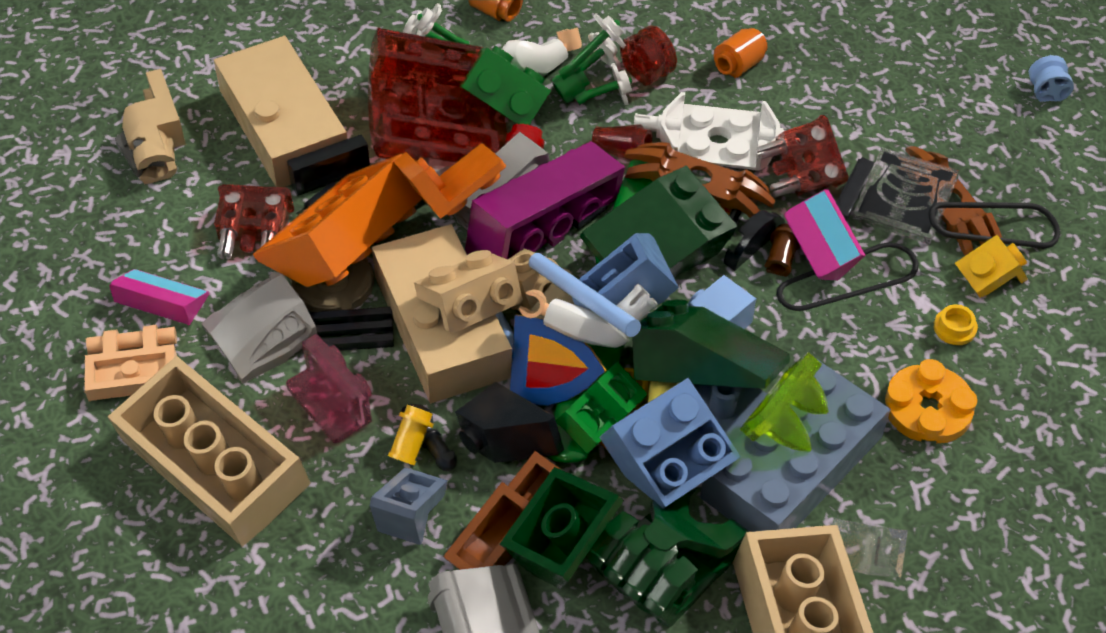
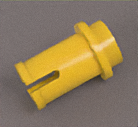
M407 404L405 412H400L398 415L403 418L388 456L415 465V460L427 428H433L434 424L430 422L433 414Z

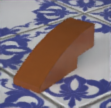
M535 451L508 486L501 482L443 557L459 570L497 565L505 566L513 557L499 545L552 469L559 467Z

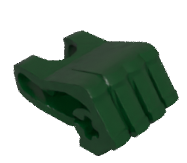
M695 489L690 490L665 508H662L652 500L650 514L646 515L640 522L632 515L622 511L608 523L586 555L588 562L610 584L614 585L619 593L627 596L639 609L654 615L659 623L667 627H672L711 584L732 565L745 533L750 532L733 519L724 524L702 523L693 519L689 515L690 497L696 491Z

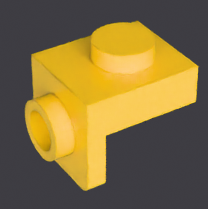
M995 235L955 262V265L979 298L990 294L1014 277L1020 283L1028 280L1022 269V266L1027 264L1026 259L1014 243L1006 247L998 235Z

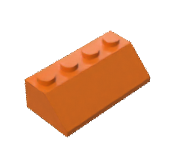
M402 153L347 174L254 252L255 259L306 287L325 282L327 286H331L341 281L349 274L347 267L369 256L372 253L370 246L392 235L395 231L392 226L411 217L416 212L414 206L422 200L394 163L396 159L402 156Z

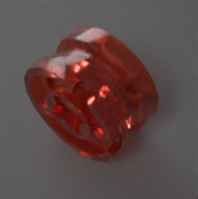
M650 25L639 30L637 34L623 39L626 46L624 48L620 46L622 62L626 70L644 86L655 83L660 77L667 76L676 69L677 56L674 46L666 33L659 27Z

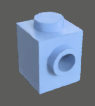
M723 275L706 290L700 289L691 297L688 306L705 307L745 329L753 321L756 298Z

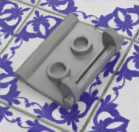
M517 564L444 571L438 573L429 583L431 592L428 595V603L430 609L437 612L442 633H540Z

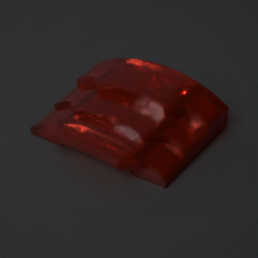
M377 28L371 44L368 78L369 128L373 149L377 157L388 159L407 152L415 161L420 157L457 163L482 143L494 153H497L505 145L507 135L505 117L460 88L478 59V52L483 47Z

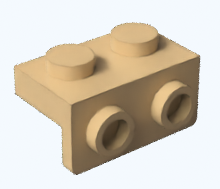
M488 250L472 252L466 256L465 261L456 265L437 267L429 272L428 277L414 282L417 298L440 308L444 328L450 333L460 331L522 302L515 262L492 254Z

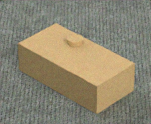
M286 36L213 59L220 92L277 189L291 185L288 160L347 139L346 130Z
M452 224L372 247L375 278L387 306L391 307L394 322L430 404L511 378L512 347L496 314L460 331L450 333L444 328L440 308L417 298L414 282L428 277L429 272L437 267L453 266L466 260L467 254Z
M177 355L108 416V419L124 443L242 547L268 526L311 484L298 456Z
M838 525L745 533L734 558L733 565L752 633H873Z

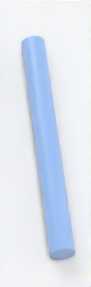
M534 253L530 257L529 266L625 335L634 337L639 333L641 323L630 314L541 253Z

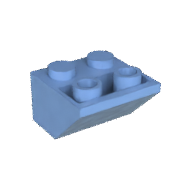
M635 233L578 279L615 305L622 301L637 284H640L651 295L650 298H654L658 304L664 302L669 295L679 288L654 237L649 233ZM572 297L575 305L589 309Z
M689 378L612 425L599 437L623 475L662 508H665L741 457Z

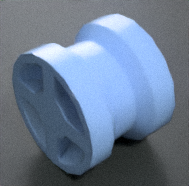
M1050 55L1036 60L1031 65L1029 78L1034 85L1035 96L1040 102L1062 101L1072 93L1074 83L1068 74V66L1063 58Z

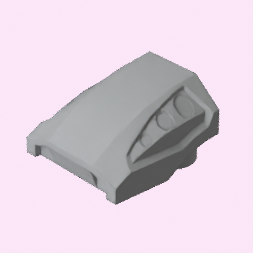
M275 271L270 273L268 279L238 295L221 310L212 313L201 323L204 330L209 333L230 362L242 384L288 361L292 355L303 349L308 342L318 337L316 326L303 300L283 274Z

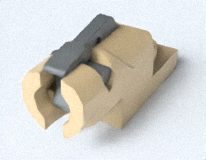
M161 69L146 72L149 88L143 90L145 100L125 108L122 124L123 132L115 138L117 147L125 157L136 177H140L144 184L172 178L177 171L174 148L186 145L180 119Z

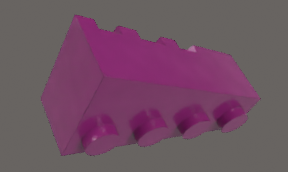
M590 141L576 149L569 150L566 154L548 163L539 165L536 169L518 178L509 180L506 184L488 193L479 195L476 199L472 200L465 245L466 254L488 250L492 254L509 259L523 249L536 252L546 243L554 247L564 239V236L573 224V219L579 223L600 207L608 206L616 200L621 187L625 166Z

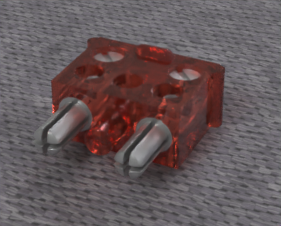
M820 115L808 124L783 131L775 137L776 141L758 146L756 149L757 153L770 150L758 155L761 160L779 154L782 156L783 160L773 162V170L777 176L788 173L789 179L771 184L770 191L790 184L792 186L772 192L771 194L775 198L791 192H795L797 196L831 185L837 188L846 183L849 178L829 120L825 115Z
M220 185L218 187L220 198L214 222L217 236L220 240L218 257L224 259L226 256L227 260L230 259L235 240L241 241L240 249L242 251L252 252L255 241L261 242L260 247H262L287 226L289 215L294 212L290 189L286 187Z

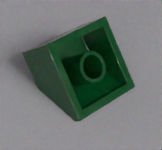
M554 467L499 545L525 570L561 589L570 580L624 500L613 492Z

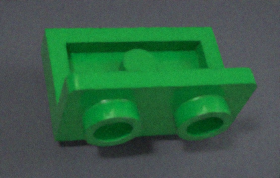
M495 45L492 50L487 47L481 48L477 54L479 56L460 88L513 123L530 125L551 92L550 89L542 85L546 79L528 67L521 71L511 64L514 58Z

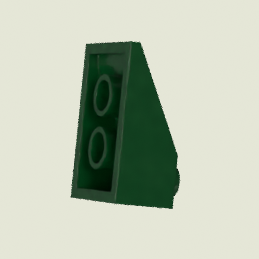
M684 166L647 185L582 231L579 237L599 262H601L635 233H649L654 237L673 277H676L720 253L738 226L687 166Z
M675 299L662 302L661 306L648 313L647 317L640 321L641 329L636 336L632 337L634 380L680 383L689 378L692 384L766 389L790 362L789 353L705 307L688 306V301Z

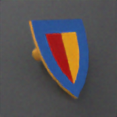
M515 315L510 390L535 405H552L572 399L589 389L607 371L587 343L574 340L545 326L544 319L527 318L523 315Z

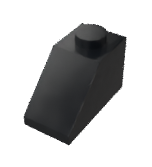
M494 382L455 411L461 427L459 437L464 446L474 454L478 452L494 463L529 459L535 451L546 457L558 455L564 450L555 416L497 382Z

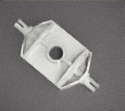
M681 92L663 110V115L651 116L635 113L633 130L657 132L656 138H660L661 142L670 143L671 147L680 153L719 166L758 171L766 168L773 157L763 160L759 159V154L770 150L757 153V147L797 132L780 128L778 119L766 101H762L761 112L684 104V92ZM721 135L726 137L728 141L726 143H715L710 140V137ZM793 136L794 144L800 147L801 142L799 138Z

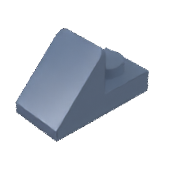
M406 467L402 469L371 497L370 508L377 531L421 545L428 514L443 499L448 480Z

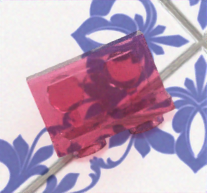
M315 334L302 342L306 369L287 380L286 386L287 390L333 443H339L372 422L369 397L372 396V392L361 374L353 375L346 367L345 359L338 348L334 345L328 347L319 335Z

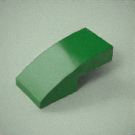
M616 362L557 418L556 422L588 454L601 442L599 437L612 425L625 418L648 393Z

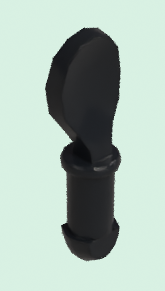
M408 404L410 406L430 412V410L424 407L423 405ZM406 406L402 407L401 412H405ZM428 427L422 446L427 448L436 460V465L441 470H453L457 465L455 452L449 449L438 430Z

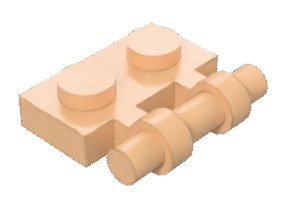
M157 325L143 326V331L119 333L116 329L103 331V336L87 337L86 347L89 355H85V393L88 401L131 396L177 355L174 344H177L175 327L158 329Z

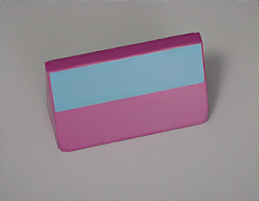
M824 189L790 208L784 214L786 221L819 279L838 281L866 256L829 190Z
M133 269L114 279L109 285L114 302L187 325L191 324L209 296V291L137 269Z

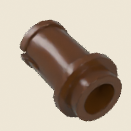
M784 223L771 232L770 241L772 246L764 267L768 273L787 277L792 270L791 266L795 252L801 246L789 224Z

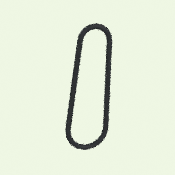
M938 202L932 205L928 212L932 227L942 236L986 242L992 237L950 232L941 228L935 219V211L939 208L1034 209L1044 214L1050 220L1055 232L1053 239L1042 243L1000 238L1002 242L1007 245L1014 243L1016 246L1045 249L1053 247L1060 237V227L1056 218L1049 210L1034 203Z
M881 243L867 248L863 252L866 255L887 247L898 248L906 252L913 262V268L908 275L807 305L795 306L787 303L782 295L784 288L792 283L815 275L814 270L782 282L777 288L776 295L778 301L790 310H808L906 282L912 279L918 272L919 262L916 255L909 248L898 243Z

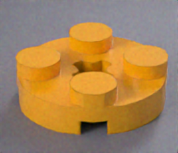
M926 359L920 365L909 366L896 373L889 382L885 397L886 406L891 409L888 419L899 432L913 440L920 442L922 439L937 441L936 444L954 441L968 430L978 400L974 391L970 389L960 376L946 369L941 362L933 359ZM922 397L936 399L939 409L936 410L932 406L926 409L921 406Z

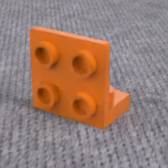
M483 143L474 148L440 176L422 157L415 161L407 152L394 161L416 192L440 219L446 214L451 216L459 212L467 204L469 196L479 188L483 190L492 186L500 178V172L506 168L503 160Z

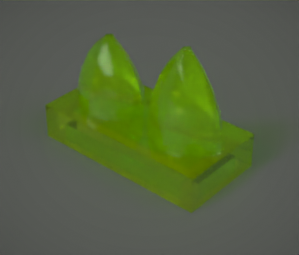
M808 352L790 366L742 425L740 430L753 442L763 434H766L780 445L798 451L810 452L812 447L807 430L790 405L792 404L799 410L811 414H827L829 412L824 390L814 377L822 363Z

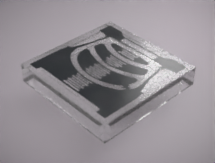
M881 147L853 212V219L931 245L936 230L929 221L928 212L935 203L949 201L958 179L959 170ZM939 208L935 211V219L938 224L941 221L945 208Z

